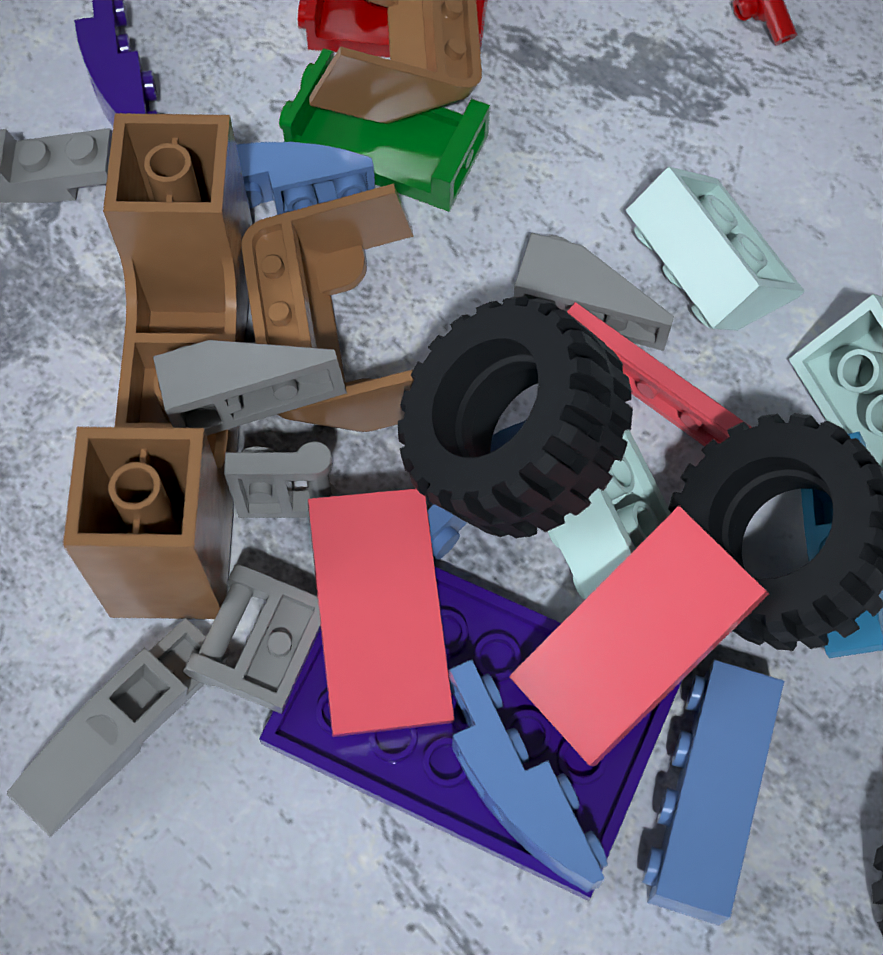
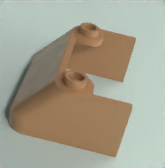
M366 0L387 7L390 60L340 47L309 96V104L380 123H392L467 98L482 78L476 0Z
M394 184L261 219L252 224L242 238L241 248L256 344L335 350L347 392L340 396L277 414L284 419L357 432H370L398 425V420L404 419L405 412L401 410L400 404L404 390L410 391L414 381L411 373L414 369L377 379L362 378L346 382L331 295L349 291L363 280L367 270L365 249L414 237L411 224Z

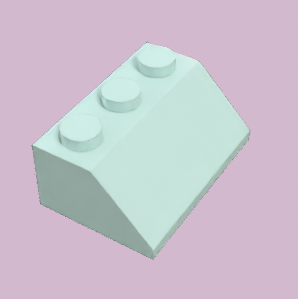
M668 166L625 210L637 225L634 228V232L638 239L645 246L657 252L665 263L662 269L666 277L674 285L685 290L694 302L691 306L694 315L709 328L739 330L792 302L805 292L717 178Z
M873 294L789 358V361L825 419L842 427L847 434L860 432L866 443V448L883 469V296Z
M624 430L623 439L627 441V448L622 461L615 460L609 471L613 478L604 491L597 488L588 498L592 503L579 515L567 514L564 516L565 524L548 531L550 539L561 550L573 573L575 588L583 599H586L671 514L630 430Z

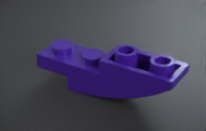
M92 0L94 17L75 19L74 23L80 51L103 113L112 127L115 113L158 114L157 110L150 111L149 101L158 100L153 71H143L138 51H132L128 34H121V26L129 25L125 0Z

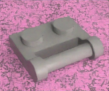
M320 442L306 443L301 446L298 452H275L266 447H249L241 453L225 454L224 475L239 518H309L308 499L338 496L337 490L330 483L328 475L333 465L331 452L326 445ZM291 481H307L308 488L306 491H293Z
M235 565L227 580L230 589L199 653L191 654L183 672L200 683L219 687L282 714L321 629L318 598L313 594L248 567ZM251 597L264 599L266 603L235 668L220 663Z

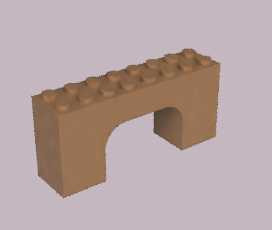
M115 113L103 213L121 259L126 292V323L115 426L77 427L63 547L110 618L215 619L227 595L233 499L224 475L225 454L237 453L239 426L207 436L204 428H173L164 408L153 356L207 340L245 343L248 288L241 243L246 230L252 225V219L230 115Z

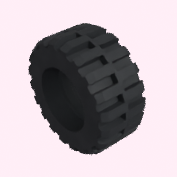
M511 297L503 299L502 304L498 301H493L476 307L477 314L473 316L468 314L460 316L450 324L452 330L444 337L438 335L428 346L431 352L423 363L417 362L411 373V377L414 379L410 391L404 390L400 406L405 414L404 419L398 420V439L400 443L405 445L400 448V454L405 471L410 474L411 483L420 494L429 498L430 502L487 534L498 537L510 535L514 538H524L537 534V528L547 532L565 524L564 516L569 513L575 516L579 515L592 504L588 498L597 488L604 491L613 478L609 473L615 460L622 461L626 451L627 441L623 439L624 430H631L633 408L626 403L632 399V390L629 377L623 373V363L616 353L606 346L601 339L564 309H559L552 302L540 298L529 300L527 297ZM538 384L533 408L521 429L506 444L491 452V441L495 427L507 406L523 391Z
M778 413L760 416L758 418V426L750 428L745 422L729 428L727 432L730 437L720 444L714 439L701 449L705 457L695 467L689 463L680 478L686 484L681 493L674 492L672 494L668 510L672 513L680 506L743 568L742 542L746 528L754 514L766 502L777 495L791 490L816 489L826 492L831 497L833 503L831 530L818 554L805 566L788 575L769 579L754 578L769 595L732 631L743 639L759 646L766 642L776 650L793 651L797 647V641L802 642L809 649L828 645V633L837 631L842 637L846 638L859 630L860 627L855 619L866 610L875 617L883 608V600L879 597L883 590V469L869 450L857 438L851 439L842 427L830 421L822 422L819 425L811 415L797 413L790 416L789 423H785Z

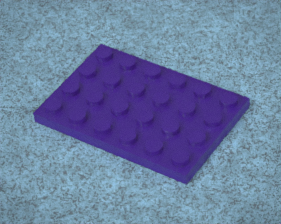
M435 567L448 675L450 669L472 660L479 676L487 673L491 676L503 704V707L496 709L506 731L511 728L517 730L527 750L529 762L523 764L524 770H529L548 761L555 776L562 773L566 775L579 803V808L573 810L583 834L590 830L595 834L606 859H608L681 682L596 766H589L509 677L561 623ZM320 629L283 713L280 714L273 711L259 737L260 743L589 901L594 890L588 893L558 876L533 857L507 832L487 808L468 780L452 750L453 735L469 728L452 691L451 699L454 721L452 723L332 737Z

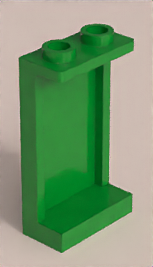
M323 48L315 64L309 63L306 66L302 75L300 90L293 101L288 100L282 108L279 128L283 130L284 142L325 145L371 157L374 165L375 185L383 187L394 184L397 193L450 212L488 137L490 105L471 98L464 114L444 107H438L392 123H380L311 106L309 104V96L334 58V51Z

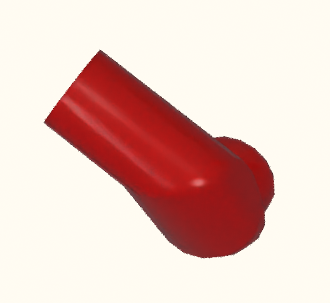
M734 0L733 11L735 16L742 21L753 18L754 20L766 22L775 45L784 44L798 35L784 0Z

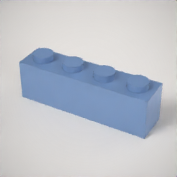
M717 660L713 661L704 677L694 676L686 703V709L695 712L691 731L689 733L681 730L672 758V765L681 768L676 790L666 788L657 818V823L666 826L661 849L651 847L643 872L642 883L651 886L647 903L718 926L730 919L784 680Z

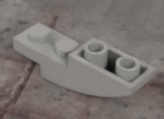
M111 128L16 141L7 129H1L0 203L72 201L76 199L77 187L106 184L113 131Z
M185 618L152 649L148 651L144 647L46 745L7 791V796L51 837L140 752L141 744L204 685L186 675L183 670L191 654L199 653L206 636ZM225 653L220 662L224 665L226 664L228 657Z

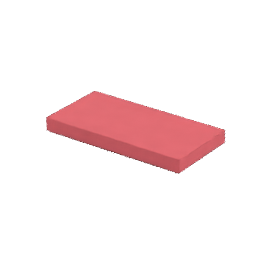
M417 489L308 499V514L332 737L452 723L454 721L425 496L420 494Z
M678 506L509 677L589 766H596L769 593L699 524Z

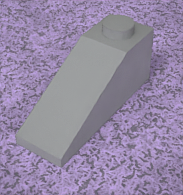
M531 233L515 282L514 297H527L529 300L540 298L552 302L559 309H564L566 312L576 302L634 344L664 351L674 319L672 314L584 246L571 243L560 236H543Z
M207 340L153 356L164 408L173 428H204L206 436L347 393L335 350Z

